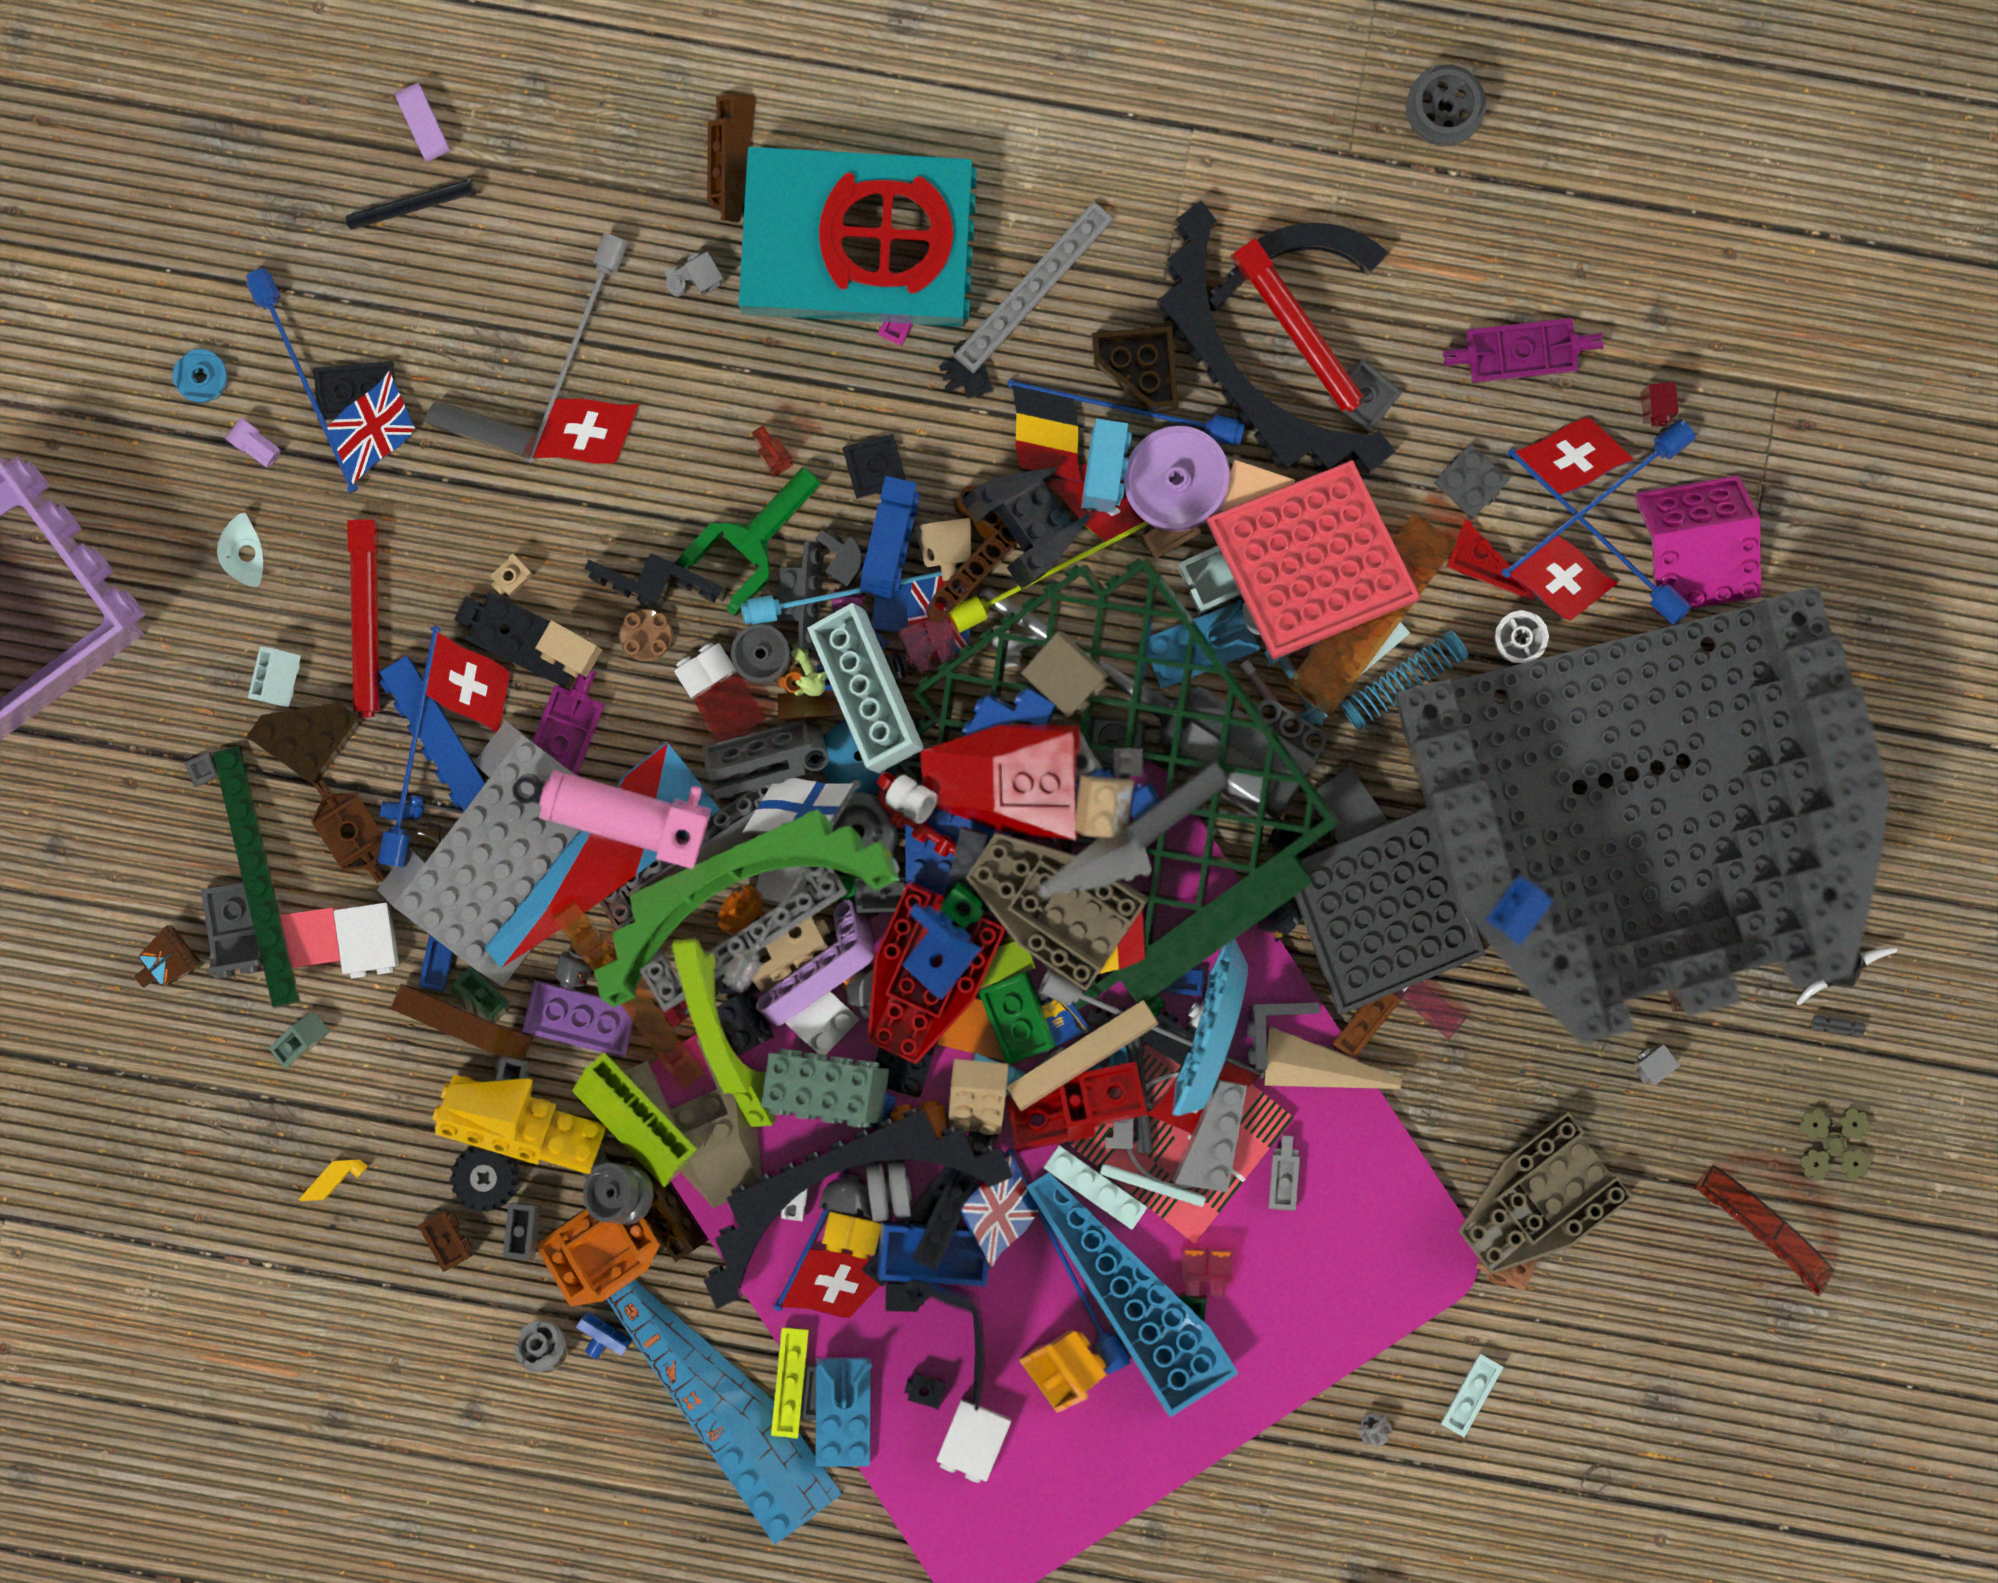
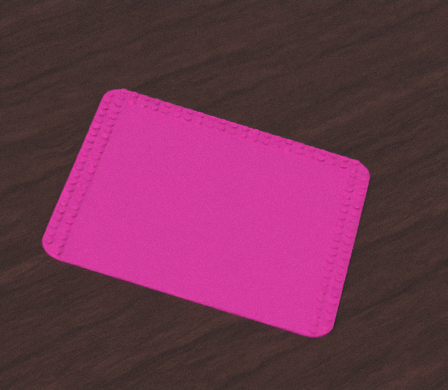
M1143 759V776H1129L1130 780H1134L1133 787L1140 783L1144 787L1152 784L1160 800L1164 798L1168 773L1155 763ZM1130 814L1128 825L1135 820ZM1188 814L1169 829L1166 848L1204 854L1207 829L1197 814ZM1013 833L1014 838H1017V833ZM1027 834L1026 841L1062 851L1063 839ZM1158 838L1148 845L1157 846ZM1073 841L1071 854L1078 856L1091 844ZM1214 841L1212 856L1225 858ZM1147 854L1152 869L1149 876L1144 877L1140 874L1135 875L1129 881H1126L1124 878L1118 880L1135 890L1150 892L1156 855ZM1165 857L1159 894L1197 900L1202 863ZM1210 866L1205 899L1206 904L1240 881L1233 868ZM1148 901L1143 906L1144 930L1149 903ZM1158 903L1152 938L1153 942L1189 918L1196 910ZM992 911L983 912L984 914L989 915L998 920V918ZM880 912L869 920L875 948L873 961L894 912ZM1258 922L1237 936L1235 940L1248 964V975L1239 1017L1226 1056L1253 1067V1064H1248L1247 1054L1248 1048H1252V1037H1247V1021H1251V1005L1319 1003V1014L1266 1015L1267 1046L1270 1026H1275L1280 1031L1290 1035L1295 1034L1305 1041L1315 1045L1320 1044L1339 1052L1331 1043L1341 1032L1281 940L1274 942V936L1271 933L1260 930ZM1007 930L1001 940L999 947L1005 945L1003 942L1004 939L1012 937ZM1221 949L1193 968L1204 970L1202 996L1159 992L1157 995L1166 1002L1164 1009L1162 1008L1159 1013L1163 1015L1167 1011L1179 1019L1176 1024L1184 1029L1189 1026L1190 1017L1187 1013L1195 1002L1200 1004L1205 1000L1209 973ZM1032 955L1036 968L1029 970L1028 973L1034 989L1037 991L1040 989L1041 982L1048 969L1041 960ZM1113 971L1101 973L1100 979L1102 980ZM1121 981L1095 998L1119 1010L1122 1006L1127 1008V1011L1137 1004ZM839 984L831 992L860 1020L826 1054L827 1060H830V1056L851 1058L853 1059V1064H856V1060L875 1062L879 1047L867 1042L869 1023L861 1015V1007L849 1005L847 989L841 990ZM760 991L754 997L758 1001L763 994ZM978 992L975 999L981 1000V997ZM1088 1003L1078 1010L1091 1031L1047 1052L1043 1051L1009 1066H1013L1016 1068L1015 1070H1021L1027 1074L1059 1047L1063 1046L1064 1049H1067L1100 1028L1101 1026L1086 1020L1089 1011L1096 1012L1098 1006ZM1112 1013L1110 1019L1116 1018L1117 1014ZM767 1018L765 1019L771 1026L773 1038L737 1056L730 1043L734 1054L743 1064L762 1073L767 1071L769 1053H778V1049L802 1051L801 1056H804V1053H817L786 1023L775 1026ZM695 1034L651 1064L671 1109L718 1089L696 1040L699 1038L698 1034ZM937 1041L920 1097H913L886 1089V1092L897 1097L891 1112L896 1111L895 1106L911 1104L912 1108L922 1107V1102L938 1100V1105L944 1104L948 1128L954 1059L972 1060L974 1053L938 1045ZM1142 1041V1049H1143L1144 1046L1146 1045V1043ZM1108 1056L1102 1061L1098 1062L1097 1066L1102 1065L1104 1068L1107 1067V1062L1110 1061V1057ZM987 1057L1002 1064H1006L1005 1061ZM1265 1077L1262 1079L1257 1078L1252 1084L1294 1117L1281 1134L1292 1135V1149L1299 1150L1300 1162L1296 1211L1268 1208L1272 1154H1274V1148H1280V1135L1195 1244L1149 1207H1147L1135 1227L1130 1229L1050 1173L1098 1221L1142 1261L1154 1275L1170 1288L1179 1299L1180 1293L1207 1295L1205 1323L1211 1328L1239 1374L1172 1417H1168L1124 1347L1131 1361L1130 1364L1107 1375L1106 1373L1104 1378L1085 1392L1088 1398L1084 1401L1056 1412L1019 1359L1036 1346L1047 1345L1067 1330L1082 1332L1090 1343L1087 1347L1091 1354H1097L1093 1345L1097 1343L1095 1338L1099 1334L1037 1214L1025 1232L1002 1251L991 1269L988 1268L987 1286L951 1284L975 1292L980 1300L984 1331V1370L979 1405L1011 1418V1423L987 1482L980 1480V1483L973 1482L965 1478L966 1473L957 1469L955 1473L942 1469L940 1467L941 1463L937 1461V1456L961 1398L973 1402L975 1338L972 1312L948 1306L932 1297L926 1300L924 1305H918V1312L885 1311L886 1283L883 1287L880 1285L851 1318H842L811 1309L783 1307L781 1311H776L773 1308V1304H777L823 1212V1209H819L824 1188L832 1180L839 1179L843 1170L809 1187L803 1222L781 1219V1212L778 1214L754 1250L747 1266L741 1289L779 1347L782 1327L809 1329L806 1364L816 1365V1358L870 1357V1466L857 1467L933 1583H1036L1459 1301L1472 1287L1479 1270L1475 1267L1479 1258L1458 1232L1465 1218L1379 1088L1265 1086ZM1008 1094V1096L1005 1095L1001 1134H998L994 1147L1001 1146L1004 1154L1006 1150L1013 1149L1015 1151L1013 1153L1028 1184H1031L1049 1172L1043 1166L1058 1144L1016 1152L1006 1099L1013 1097L1011 1094ZM793 1112V1115L785 1116L775 1114L777 1119L773 1126H757L762 1175L770 1172L771 1176L781 1173L780 1167L793 1161L796 1166L806 1162L804 1157L819 1150L822 1155L830 1151L829 1145L844 1139L845 1144L855 1140L854 1134L864 1130L865 1127L848 1126V1120H844V1123L822 1122V1116H819L818 1119L796 1118V1112ZM1036 1114L1030 1119V1123L1034 1126H1040L1045 1121L1044 1116ZM877 1126L876 1129L870 1128L869 1131H870V1133H871V1132H873V1131H875V1130L880 1129V1127ZM1069 1142L1059 1144L1087 1165L1100 1172L1096 1165L1070 1146ZM892 1160L871 1162H880L884 1167L885 1178H889L888 1165ZM904 1160L907 1176L909 1175L912 1200H910V1206L920 1197L944 1165L920 1160ZM866 1164L851 1167L848 1175L859 1176V1182L868 1186ZM680 1173L671 1182L725 1263L715 1238L721 1235L719 1230L731 1224H734L735 1228L739 1227L729 1203L726 1202L713 1208L688 1179ZM1105 1176V1177L1108 1178L1110 1181H1112L1113 1183H1115L1116 1185H1118L1120 1188H1122L1123 1190H1125L1126 1192H1128L1125 1188H1123L1120 1184H1118V1183H1117L1116 1181H1114L1112 1178ZM978 1178L972 1193L985 1181ZM888 1203L889 1218L885 1221L899 1222L901 1219H897L894 1215L893 1203ZM828 1214L810 1249L827 1250V1244L822 1243ZM962 1215L957 1226H967ZM855 1216V1217H860V1218H864V1219H868V1220H873V1217H872V1216H871V1218H870V1217H866V1216H864V1217ZM1057 1239L1103 1332L1109 1331L1111 1335L1115 1334L1116 1332ZM842 1249L844 1253H853L852 1250ZM1185 1250L1204 1251V1253L1202 1255L1197 1254L1196 1256H1192L1191 1254H1186ZM1212 1252H1230L1231 1254L1219 1257L1218 1255L1214 1256ZM916 1372L946 1381L939 1410L908 1401L909 1394L904 1393L908 1377L914 1378ZM920 1387L919 1393L922 1396L928 1395V1387Z

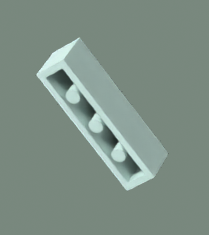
M1059 1144L1043 1166L1044 1169L1130 1229L1135 1227L1147 1209L1145 1204L1105 1176L1099 1174L1098 1171Z

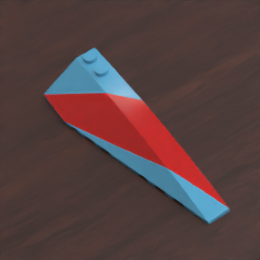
M667 742L624 774L618 782L620 784L616 787L673 804L675 799L688 802L691 787L697 786L702 789L698 805L712 809L710 817L720 810ZM678 830L679 834L683 837L689 834L686 830ZM581 831L567 844L548 868V873L542 880L539 879L533 886L534 890L525 901L522 900L516 907L517 911L509 920L503 923L484 948L498 966L502 968L612 894L657 860L658 852Z

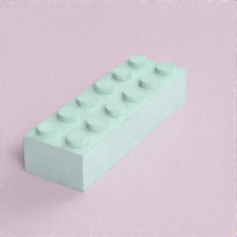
M851 603L808 627L809 634L866 768L880 773L923 750V744L865 609Z

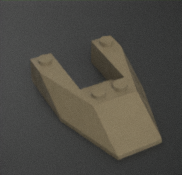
M722 1028L723 1034H724V1036H725V1038H726V1040H727V1042H728L730 1048L732 1049V1047H731V1045H730V1043H729V1041H728V1038H727V1036H726V1034H725V1031H724L723 1028ZM698 1038L696 1040L718 1088L717 1090L671 1109L650 1061L639 1064L623 1073L697 1149L681 1173L706 1201L715 1208L728 1202L726 1198L732 1195V1188L744 1183L747 1187L756 1184L755 1178L762 1175L758 1127H750L732 1093H723Z

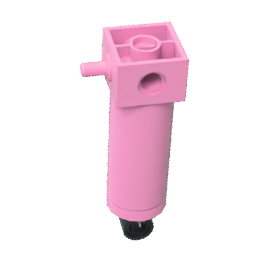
M553 770L549 781H543L531 773L523 774L516 780L512 790L514 798L518 802L523 804L533 802L542 806L540 819L658 852L656 859L691 869L694 868L698 860L712 810L698 805L702 789L697 786L691 787L688 802L675 799L673 804L557 770ZM524 782L532 784L534 793L531 795L523 793L521 784ZM678 830H686L690 837L681 836Z

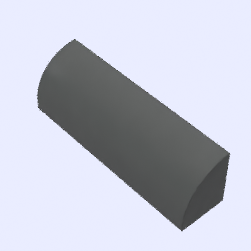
M438 400L431 405L424 419V422L431 427L530 459L538 436L537 433Z
M1216 762L1207 765L1123 828L1137 848L1142 850L1227 786V780Z

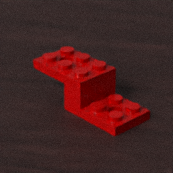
M1136 1062L1082 1072L1022 1111L1013 1098L1006 1099L1016 1152L1096 1136L1094 1126L1147 1115ZM1112 1088H1119L1123 1092V1095L1117 1100L1110 1099L1107 1094ZM1040 1114L1044 1116L1045 1121L1040 1126H1034L1030 1123L1032 1116Z

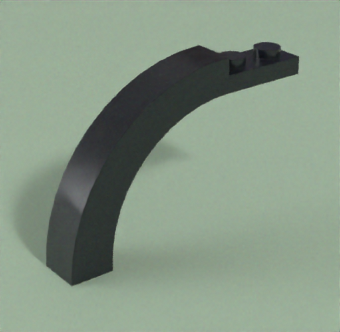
M1303 223L1286 226L1257 239L1271 260L1296 251H1321L1348 260L1367 276L1389 253L1378 243L1355 230L1327 223ZM1237 265L1228 273L1227 277L1229 280L1223 286L1219 283L1208 294L1211 297L1209 306L1215 312L1247 280Z

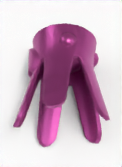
M835 588L834 593L841 592L844 590ZM858 593L833 598L832 609L840 610L851 603L858 606L862 605L863 601L861 599H865L867 595Z

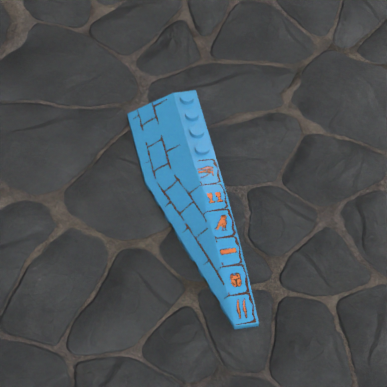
M636 1279L607 1298L612 1309L660 1381L774 1545L842 1495L825 1468L816 1467L815 1454L800 1433L798 1438L771 1436L775 1400L770 1398L758 1385L747 1378L736 1366L732 1365L697 1332L686 1325L674 1312L662 1304L658 1298L640 1285Z

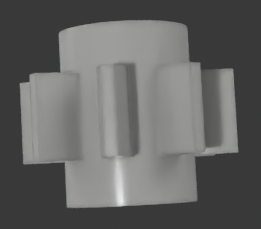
M1374 1413L1362 1418V1427L1357 1428L1366 1446L1368 1444L1375 1447L1382 1446L1389 1441L1388 1434L1393 1432L1385 1415L1379 1417Z

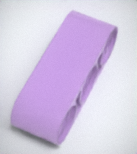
M419 82L394 93L425 161H431L450 152L449 146Z

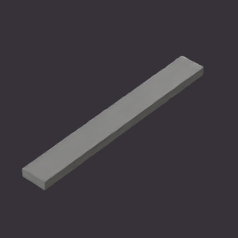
M1094 201L954 354V357L974 374L1111 224L1114 218Z

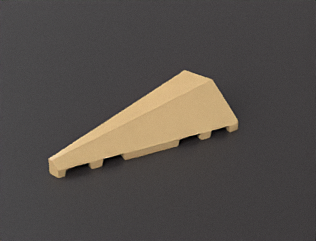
M1270 1026L1265 1086L1401 1089L1402 1077L1393 1076L1381 1071L1378 1067L1368 1066L1358 1062L1353 1057L1320 1044L1315 1045L1301 1039L1300 1036L1280 1031L1275 1026Z

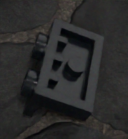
M1167 1011L1163 1015L1159 1012L1157 1013L1155 1019L1159 1024L1157 1025L1158 1027L1194 1041L1195 1029L1187 1026L1186 1029L1176 1024L1179 1019ZM1152 1029L1144 1033L1141 1038L1143 1042L1180 1066H1183L1188 1053L1193 1054L1191 1046Z

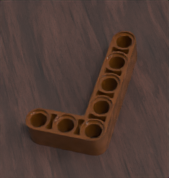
M966 486L961 490L954 502V509L963 519L970 518L971 526L986 541L930 600L926 607V614L931 621L936 623L947 620L1018 544L997 512L988 516L993 520V523L987 522L985 519L978 523L974 521L961 501L977 488L976 486ZM1003 534L1010 535L1013 540H1007ZM986 551L993 552L996 558L988 556ZM969 568L976 569L979 575L972 574ZM952 586L960 587L963 593L956 592ZM935 603L942 604L946 610L938 609Z
M400 984L390 1008L482 1050L524 1061L533 1036L490 1022L404 984Z

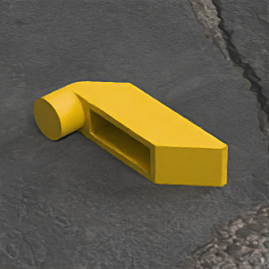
M361 1159L332 1161L298 1200H324L350 1172L356 1178H359L368 1166Z

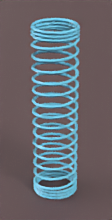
M1452 630L1447 631L1443 634V640L1436 638V645L1429 643V650L1422 647V655L1415 652V660L1408 657V665L1405 662H1401V669L1393 667L1394 674L1387 671V679L1379 676L1380 684L1372 681L1373 689L1366 685V694L1358 690L1359 699L1351 695V702L1348 699L1343 700L1340 705L1352 725L1359 731L1367 726L1353 698L1359 702L1370 719L1374 721L1360 693L1365 696L1377 714L1381 716L1367 688L1378 698L1383 708L1388 712V708L1380 698L1374 683L1384 692L1392 706L1395 707L1394 701L1387 693L1381 680L1382 678L1391 687L1393 692L1396 693L1397 691L1388 675L1390 674L1402 690H1406L1395 669L1404 676L1411 688H1415L1404 671L1403 665H1405L1414 675L1419 685L1423 686V683L1414 672L1410 660L1421 670L1428 683H1431L1430 678L1421 667L1417 655L1427 664L1434 677L1438 678L1437 673L1429 664L1424 650L1434 659L1441 672L1445 674V670L1436 659L1431 645L1441 654L1447 666L1452 669V665L1443 654L1438 641L1448 649L1457 664H1459V660H1466L1469 655L1458 636Z

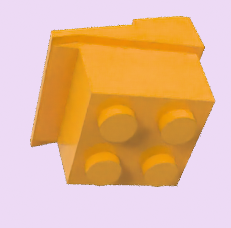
M1067 1330L1047 1345H1038L1019 1359L1056 1412L1065 1410L1069 1406L1087 1399L1088 1395L1085 1392L1106 1376L1103 1370L1106 1365L1098 1354H1091L1087 1347L1090 1343L1082 1332Z

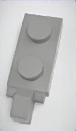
M1281 1134L1280 1148H1274V1154H1272L1269 1209L1296 1211L1300 1157L1298 1156L1299 1150L1292 1149V1135Z

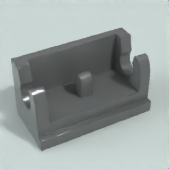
M906 876L898 877L899 880L877 890L872 889L862 878L855 877V906L857 913L895 912L908 884L906 883Z

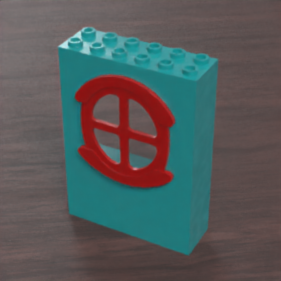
M748 147L739 308L742 315L963 327L964 320H969L970 299H965V293H971V273H967V267H972L973 246H968V241L974 240V220H970V215H975L976 194H972L971 189H976L977 167H972V159ZM873 194H881L883 196L882 225L879 228L848 227L843 224L845 213L854 203ZM902 195L916 202L928 215L931 223L930 229L927 231L894 229L891 225L894 196ZM844 237L879 239L881 241L879 270L877 272H870L852 262L842 248V239ZM892 240H919L929 243L928 253L917 265L896 274L889 271L890 243Z

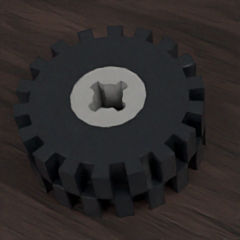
M476 1146L466 1149L457 1157L456 1163L451 1168L452 1176H450V1182L453 1185V1188H451L453 1194L456 1193L457 1200L460 1203L463 1202L466 1205L465 1207L475 1209L478 1212H489L502 1207L516 1194L517 1186L520 1184L518 1177L520 1170L515 1163L517 1161L513 1157Z

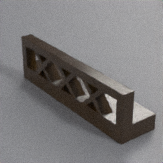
M637 1159L629 1164V1166L641 1168L647 1173L652 1182V1206L645 1217L675 1262L709 1240L672 1182L663 1187ZM659 1217L664 1218L667 1228L662 1226ZM674 1239L678 1240L684 1248V1251L681 1253L674 1244Z

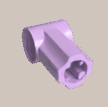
M240 418L225 439L243 453L247 452L266 468H269L278 459L281 450L271 441L260 435V431Z

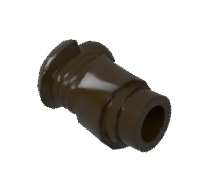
M433 822L419 823L417 838L440 844L451 829L443 828Z

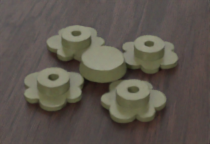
M1815 1109L1811 1114H1803L1802 1118L1804 1121L1799 1125L1800 1131L1808 1134V1138L1811 1140H1815L1817 1137L1824 1138L1823 1148L1825 1150L1820 1152L1810 1150L1808 1156H1803L1800 1159V1165L1805 1168V1176H1812L1816 1180H1822L1825 1177V1172L1831 1170V1165L1828 1163L1829 1155H1842L1843 1163L1840 1166L1841 1170L1846 1172L1847 1177L1851 1180H1856L1859 1176H1866L1868 1174L1867 1168L1871 1165V1158L1868 1155H1863L1860 1149H1856L1853 1152L1845 1151L1847 1148L1845 1137L1850 1138L1853 1136L1855 1139H1861L1863 1133L1870 1131L1871 1125L1866 1121V1113H1858L1855 1109H1848L1845 1117H1842L1839 1121L1840 1125L1843 1126L1841 1129L1842 1134L1837 1132L1828 1134L1827 1126L1830 1125V1120L1824 1117L1822 1110Z

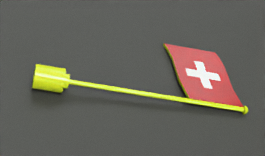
M1087 463L1079 467L1082 482L1058 477L1046 483L1047 487L1066 503L1078 519L1087 514L1090 516L1084 526L1100 538L1103 543L1050 569L1045 575L1030 585L1149 525L1138 516L1130 505L1125 487L1120 506H1115L1113 513L1081 508ZM1018 585L987 602L984 598L978 599L975 595L965 600L949 618L956 631L961 633L987 620V613L990 612L989 606L1022 589Z

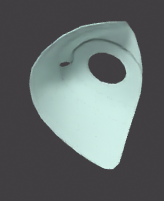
M240 513L229 522L221 534L217 547L218 559L222 568L231 577L248 586L258 587L260 586L263 573L262 547L247 514ZM250 545L254 548L255 557L252 561L244 562L240 559L239 550L242 546Z

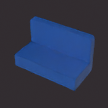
M1518 876L1486 918V921L1506 934L1514 943L1521 945L1550 907L1552 900L1537 886Z

